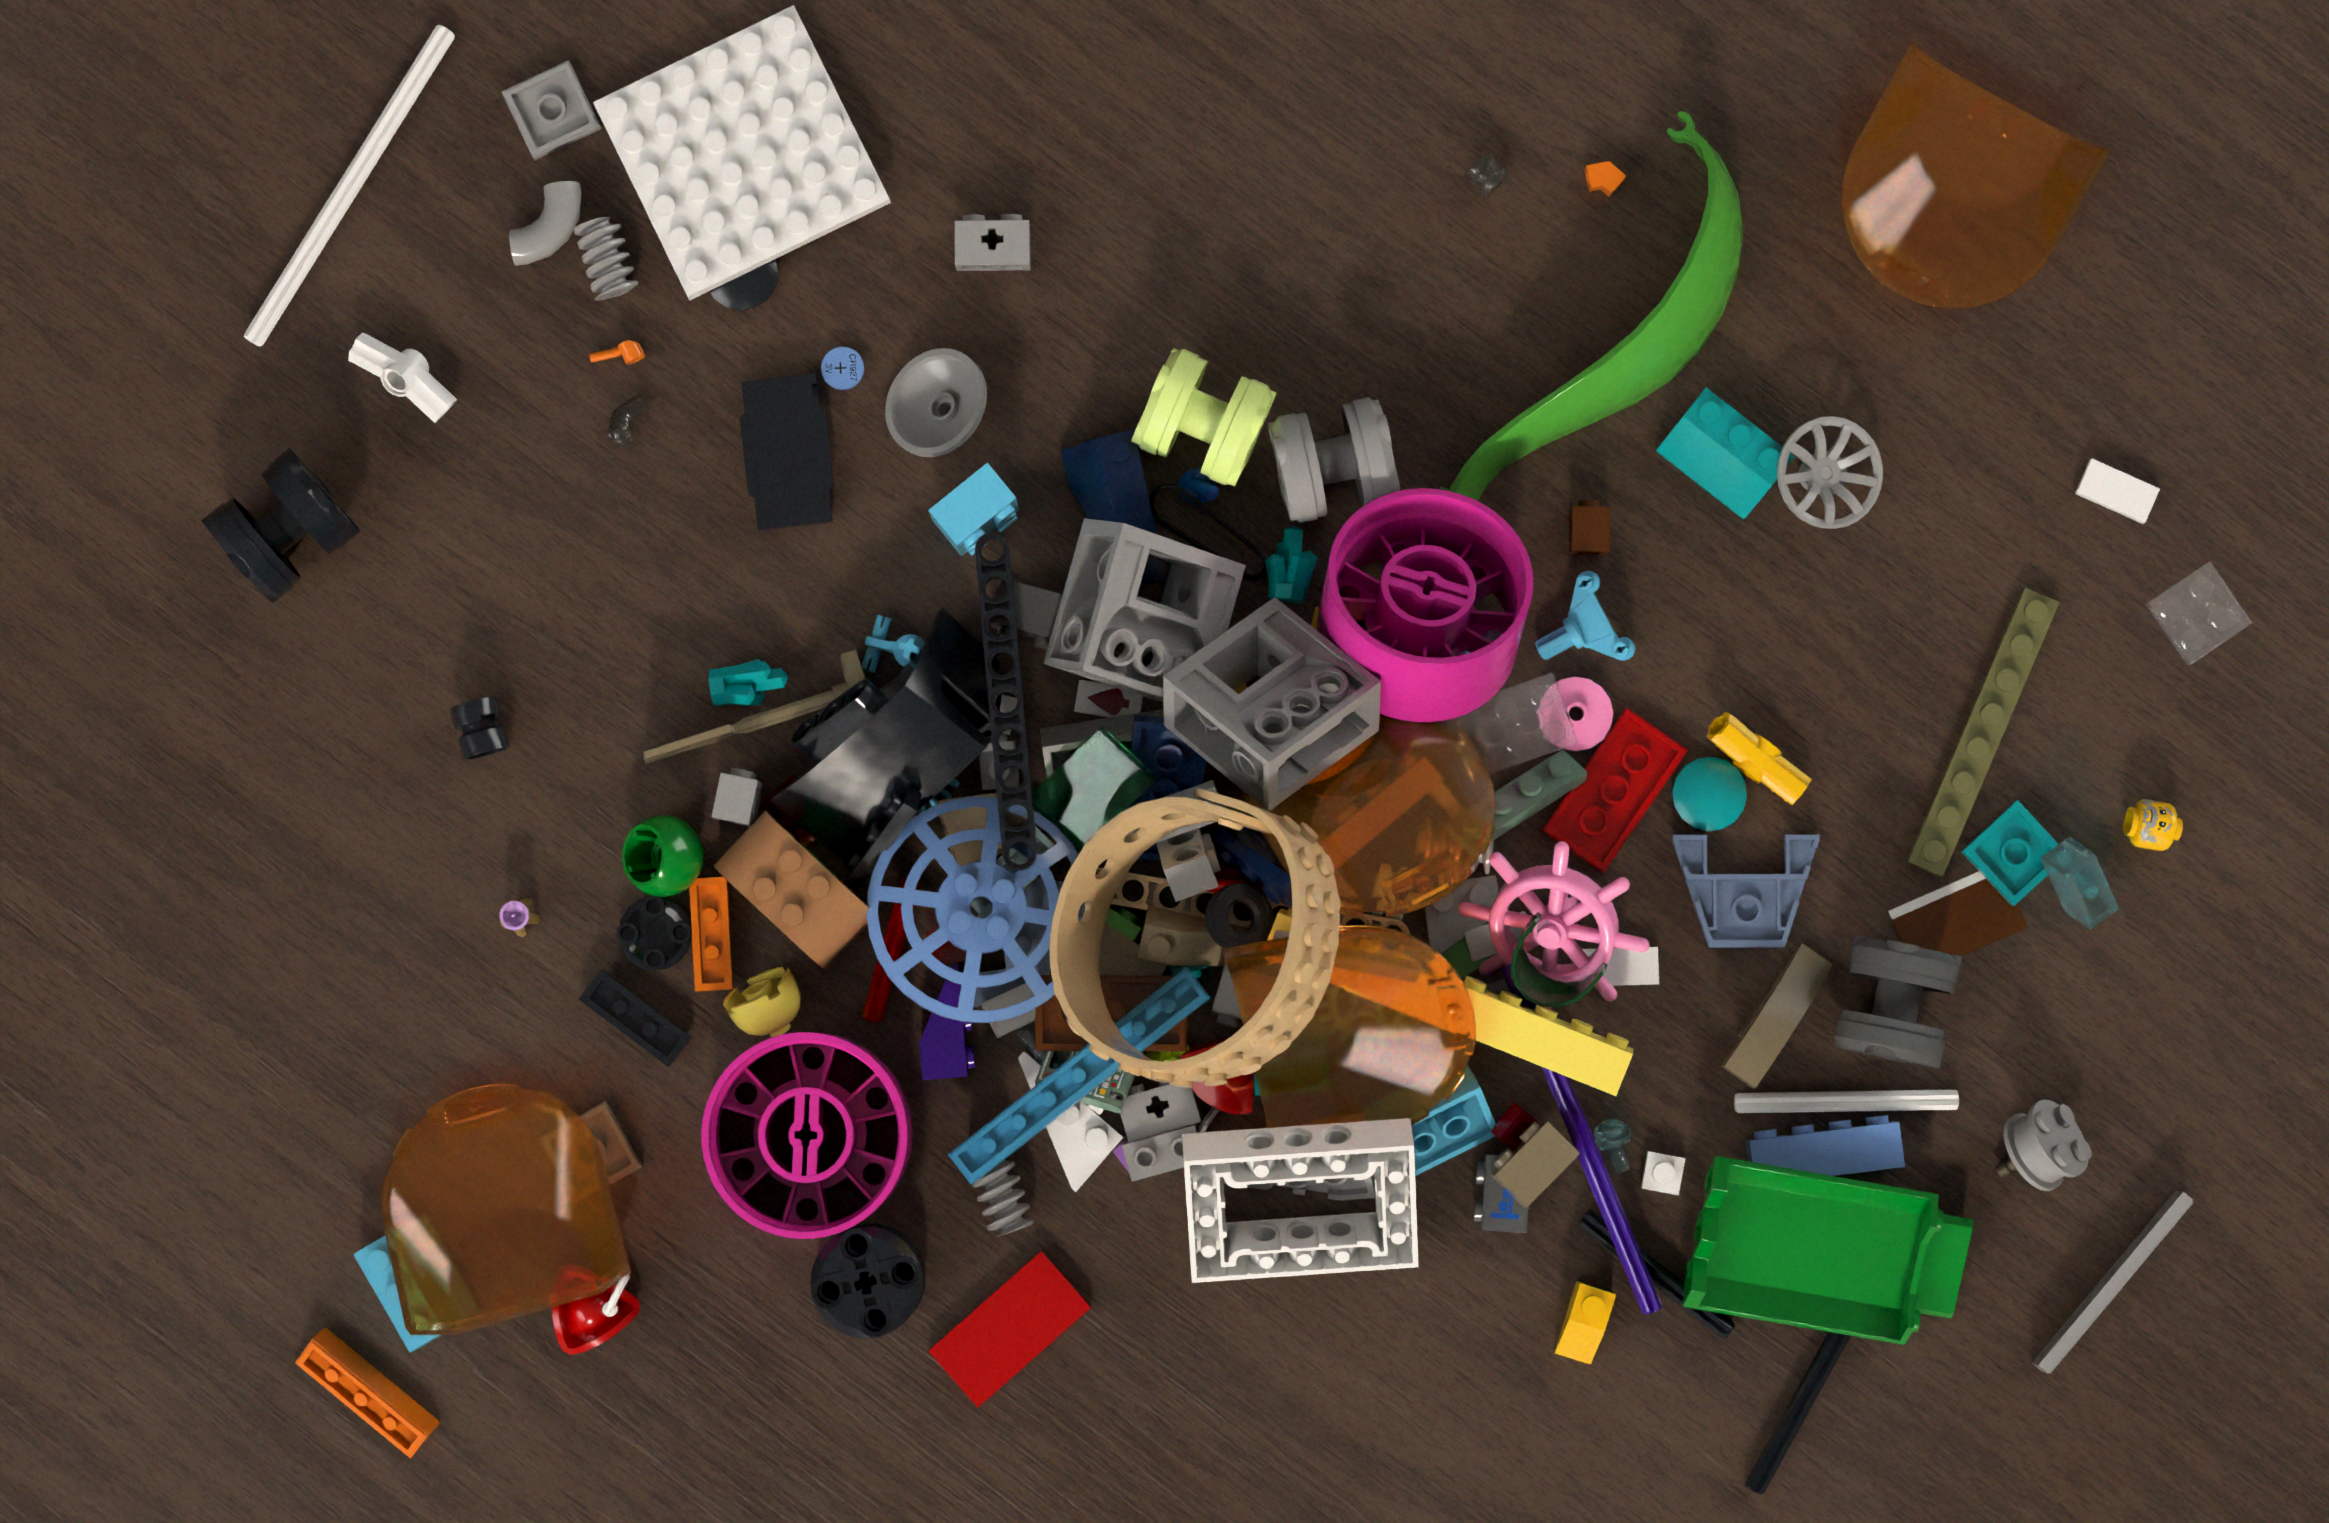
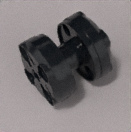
M290 448L271 462L268 468L261 473L266 483L279 499L256 518L232 497L226 503H221L201 520L224 549L235 567L272 603H275L290 591L294 584L301 579L300 574L284 553L305 535L309 534L328 554H331L336 549H341L361 532L324 483L306 467Z
M877 1223L858 1224L833 1237L817 1255L811 1272V1297L823 1319L837 1331L856 1338L881 1337L893 1332L904 1324L918 1307L926 1285L925 1263L915 1244L899 1230ZM854 1234L862 1235L866 1239L868 1244L866 1252H859L853 1248L851 1239ZM899 1262L909 1263L913 1267V1279H904L898 1274L897 1265ZM866 1272H870L868 1277L874 1275L877 1280L871 1286V1289L868 1288L869 1283L864 1286L861 1281ZM825 1281H832L838 1285L840 1290L838 1298H832L826 1294L824 1290ZM871 1309L881 1310L885 1314V1325H877L872 1322L870 1318Z

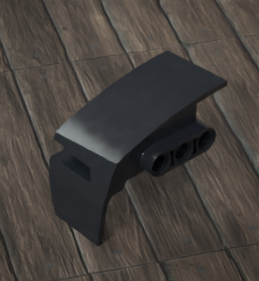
M944 608L939 610L921 652L905 665L897 677L880 689L867 678L863 679L800 725L793 734L791 742L811 760L810 767L772 796L771 801L845 863L855 848L862 850L867 842L864 838L874 822L877 821L881 824L887 815L884 814V811L895 794L901 797L909 786L921 792L922 796L917 811L920 810L977 758L989 744L990 740L982 734L991 727L983 645ZM995 657L992 662V668L996 673L1000 674L999 660ZM1001 694L998 695L996 699V707L999 711L1001 706Z

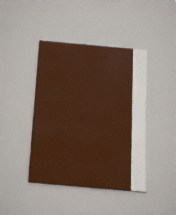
M1979 871L1888 911L1902 943L1961 957L2028 928L2018 904L2011 906Z

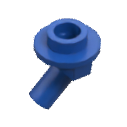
M1193 468L1186 471L1180 478V487L1184 488L1203 504L1217 498L1219 489L1215 486V481L1200 473L1201 468ZM1180 493L1181 497L1187 503L1195 505L1193 502H1191L1188 498H1186L1183 494Z

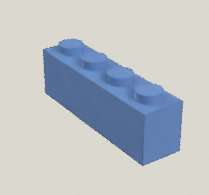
M1888 1115L1866 1117V1125L1852 1126L1851 1120L1828 1122L1829 1129L1814 1131L1813 1124L1791 1127L1792 1134L1777 1136L1776 1129L1755 1131L1754 1139L1745 1140L1747 1160L1749 1162L1837 1176L1905 1167L1900 1124L1896 1121L1889 1122Z

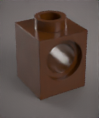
M1579 500L1578 506H1572L1569 510V555H1607L1610 552V507H1601L1600 500Z

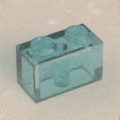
M2068 837L2040 857L2065 913L2089 930L2119 909L2095 853L2073 838Z

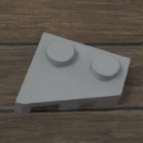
M1496 875L1421 885L1431 957L1440 955L1465 938V931L1480 927L1488 922L1461 916L1458 912V907L1463 902L1492 907L1499 893Z

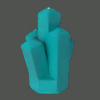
M1296 525L1284 529L1283 541L1276 544V554H1272L1265 560L1269 581L1268 599L1270 600L1275 597L1280 602L1307 603L1308 586L1318 557L1310 550L1301 551L1303 530Z
M759 659L736 666L709 669L708 677L710 695L714 706L731 704L760 706L765 699V690L784 688L788 679L782 668L771 669L765 661L762 662Z

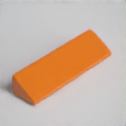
M323 1328L312 1338L295 1362L410 1459L439 1425L438 1419L327 1328Z

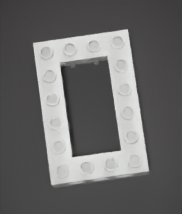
M1410 1118L1182 1134L1192 1283L1419 1267L1415 1153ZM1373 1174L1375 1175L1376 1212L1226 1222L1223 1178L1228 1186L1247 1188V1185L1277 1183L1280 1186L1285 1185V1182L1316 1180V1183H1324L1323 1179L1354 1177V1180L1368 1179Z

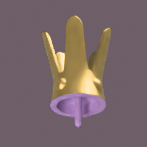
M523 898L520 901H506L499 913L501 926L504 929L513 930L520 937H524L526 935L525 925L537 924L540 921L539 915L530 912L529 905L532 903L531 899Z

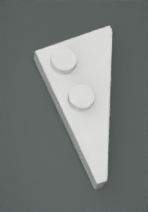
M1024 1051L1018 1057L1029 1087L1032 1089L1035 1086V1080L1041 1065ZM1077 1102L1046 1127L1069 1184L1075 1192L1123 1138L1106 1121L1087 1107L1085 1103Z

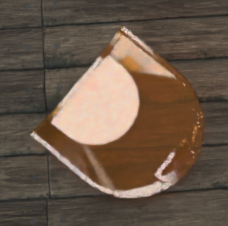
M1911 43L1848 158L1844 171L1841 195L1845 228L1852 246L1865 267L1875 278L1898 295L1913 302L1937 308L1962 309L1986 305L2015 292L2032 279L2046 264L2109 155L2110 150L2077 139L1952 72L1921 51L1917 45Z
M1380 714L1379 731L1269 812L1281 817L1286 815L1298 825L1304 822L1316 832L1319 837L1316 841L1330 857L1334 865V876L1341 903V913L1363 917V912H1385L1387 917L1409 913L1435 903L1459 887L1472 874L1471 867L1481 853L1486 854L1494 833L1496 798L1489 771L1458 717L1436 722H1412ZM1234 784L1244 802L1266 810ZM1262 832L1282 869L1290 876L1282 847L1273 834Z
M1370 925L1339 927V945L1330 982L1313 1018L1284 1052L1264 1063L1255 1072L1267 1128L1410 1118L1412 1126L1429 1116V1110L1443 1098L1448 1100L1465 1076L1464 1070L1470 1055L1473 1056L1476 1040V1022L1468 990L1457 971L1447 959L1425 942L1394 929ZM1289 936L1223 949L1225 964L1228 966L1243 1025L1258 1011L1272 990L1286 953Z
M489 1084L469 1088L439 1101L426 1110L428 1115L412 1130L408 1128L392 1152L394 1158L387 1176H384L382 1181L381 1214L406 1330L411 1335H458L603 1293L631 1272L602 1152L585 1122L556 1097L541 1090L536 1092L519 1088L516 1084Z

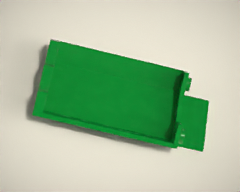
M1720 1156L1714 1157L1706 1174L1704 1184L1706 1193L1703 1210L1699 1209L1694 1230L1695 1247L1692 1260L1688 1259L1683 1307L1902 1345L1906 1344L1912 1332L1918 1331L1921 1314L1951 1319L1954 1314L1973 1230V1219L1943 1214V1210L1938 1209L1939 1194Z

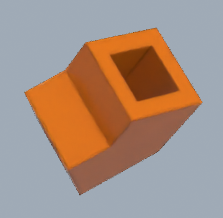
M1610 161L1586 165L1584 169L1589 192L1601 190L1608 197L1614 193L1626 178V175Z

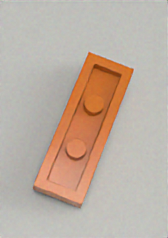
M724 877L697 878L689 887L695 992L734 989L728 881Z

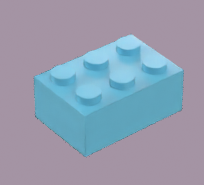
M987 462L928 511L935 525L962 557L967 552L971 556L975 554V545L982 535L993 532L996 528L1003 532L1018 519L1016 512L1019 511V506L1015 495Z

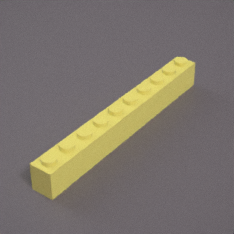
M1281 908L1278 912L1262 955L1279 962H1283L1285 954L1272 950V940L1276 930L1290 932L1291 908L1288 911ZM1342 925L1339 926V942L1390 952L1380 948L1381 942L1364 934H1360L1357 939L1345 934L1346 928ZM1399 948L1394 950L1395 954L1416 958L1414 954ZM1430 962L1429 967L1422 964L1420 976L1415 981L1336 964L1333 966L1330 978L1331 983L1614 1096L1618 1093L1633 1056L1634 1049L1628 1047L1629 1041L1623 1037L1608 1033L1605 1038L1593 1033L1594 1027L1583 1021L1572 1019L1571 1023L1556 1018L1558 1013L1548 1007L1536 1005V1008L1533 1009L1521 1004L1522 998L1513 993L1501 990L1500 995L1485 990L1487 984L1478 979L1466 976L1463 981L1450 976L1452 970L1437 963Z

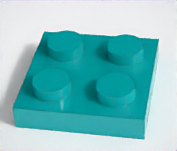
M2018 800L2014 801L1961 850L1962 854L2011 906H2015L2069 856Z

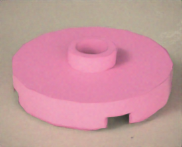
M1581 677L1561 679L1549 687L1540 700L1538 709L1539 725L1545 737L1558 748L1573 752L1590 749L1601 742L1610 730L1613 718L1611 700L1604 689L1592 680ZM1572 707H1578L1582 710L1583 716L1581 720L1574 721L1570 718L1569 711Z

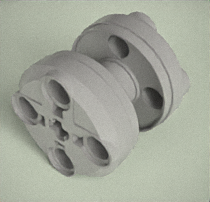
M1366 397L1352 400L1351 403L1342 404L1345 435L1328 439L1313 440L1306 413H1291L1278 416L1275 422L1268 423L1280 490L1290 521L1296 520L1299 523L1317 520L1318 517L1327 516L1324 485L1355 479L1362 506L1381 496L1401 491L1394 462L1389 426L1379 400H1372Z

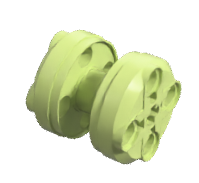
M1173 348L1157 376L1148 403L1131 442L1138 444L1140 449L1153 455L1158 454L1166 458L1179 432L1188 434L1210 444L1200 473L1224 486L1229 484L1235 487L1251 456L1277 392L1270 390L1269 386L1255 379L1250 380L1242 376L1230 402L1227 403L1198 390L1208 361L1186 349L1178 350Z

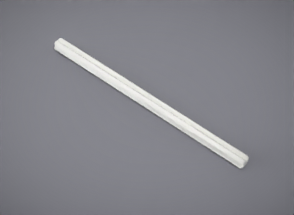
M437 25L245 331L244 337L251 343L261 347L267 340L454 40L455 35L448 28Z

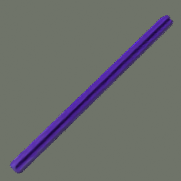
M1512 963L1503 967L1502 972L1510 992L1522 998L1521 1004L1535 1009L1537 1004L1526 1000L1516 988L1511 973ZM1541 1067L1573 1146L1580 1153L1578 1158L1641 1312L1643 1314L1654 1313L1662 1308V1303L1570 1078Z

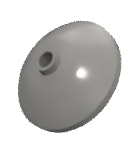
M948 348L929 350L909 361L895 377L886 399V423L896 443L908 452L921 457L941 456L965 443L978 427L986 407L987 387L981 369L967 355Z

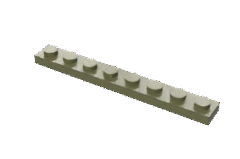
M2026 587L2022 589L1906 861L1907 863L1943 877L2060 602Z

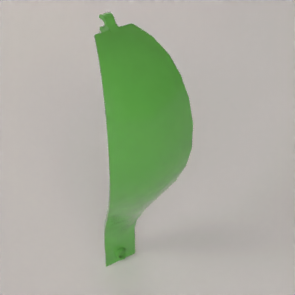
M1679 111L1677 114L1679 120L1686 124L1682 131H1674L1668 128L1667 133L1674 142L1687 143L1692 146L1697 155L1707 164L1708 198L1700 229L1686 262L1663 299L1632 333L1601 359L1516 416L1486 440L1464 464L1449 489L1440 487L1439 490L1459 493L1478 501L1486 486L1503 468L1543 445L1636 404L1670 382L1704 346L1724 313L1738 275L1743 241V223L1739 194L1718 153L1695 131V123L1688 113Z

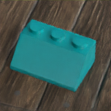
M1706 387L1657 448L1656 452L1744 520L1777 480V465L1782 446ZM1791 453L1787 460V466L1795 457Z

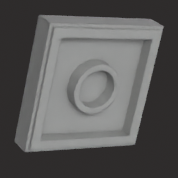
M569 60L502 91L534 161L602 129Z

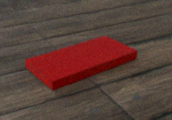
M1626 707L1585 766L1587 781L1565 795L1541 831L1556 842H1566L1569 845V851L1601 873H1604L1688 749Z
M1040 1251L929 1349L928 1352L978 1408L1084 1315L1091 1306L1044 1252Z

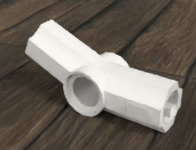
M361 333L355 339L354 345L349 351L348 361L380 377L383 386L388 392L398 397L406 396L434 423L457 401L429 373L427 360L417 350L405 349L399 352L365 333Z

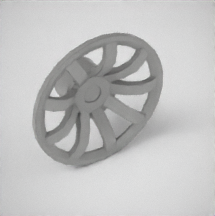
M1818 417L1796 428L1787 438L1778 459V487L1788 508L1807 524L1823 529H1837L1849 526L1859 521L1870 511L1881 491L1883 464L1880 452L1874 440L1858 424L1840 417ZM1822 426L1841 427L1836 442L1829 451H1826V437ZM1810 430L1814 434L1816 446L1813 455L1796 444L1801 436ZM1852 432L1862 441L1865 447L1849 456L1841 458L1839 455L1846 446ZM1791 452L1803 462L1799 467L1798 473L1786 475L1787 460ZM1870 456L1873 466V477L1846 472V467ZM1800 482L1807 490L1804 498L1798 504L1793 499L1787 484ZM1845 482L1871 487L1862 505L1843 486ZM1818 494L1824 503V519L1814 517L1805 512ZM1832 494L1842 498L1853 513L1843 518L1835 519V503Z

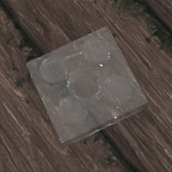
M2210 561L2146 603V606L2188 666L2252 624V621Z

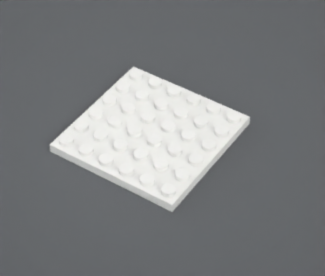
M794 5L593 102L689 300L891 203Z

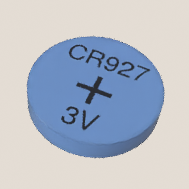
M834 348L822 360V376L826 383L834 389H851L859 384L863 378V360L851 348Z

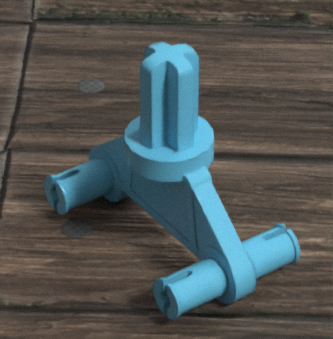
M1585 571L1578 575L1568 617L1563 619L1564 626L1535 642L1537 651L1544 660H1548L1574 645L1577 649L1582 647L1590 648L1622 661L1633 657L1636 649L1634 642L1628 637L1618 638L1595 595V592L1600 587V578L1593 571Z
M877 615L872 636H866L864 645L868 648L863 659L862 669L867 671L870 660H872L869 672L876 673L881 651L894 654L896 661L905 667L906 664L921 652L925 642L922 638L912 634L902 636L897 642L886 641L892 619L885 617L881 628L884 617Z

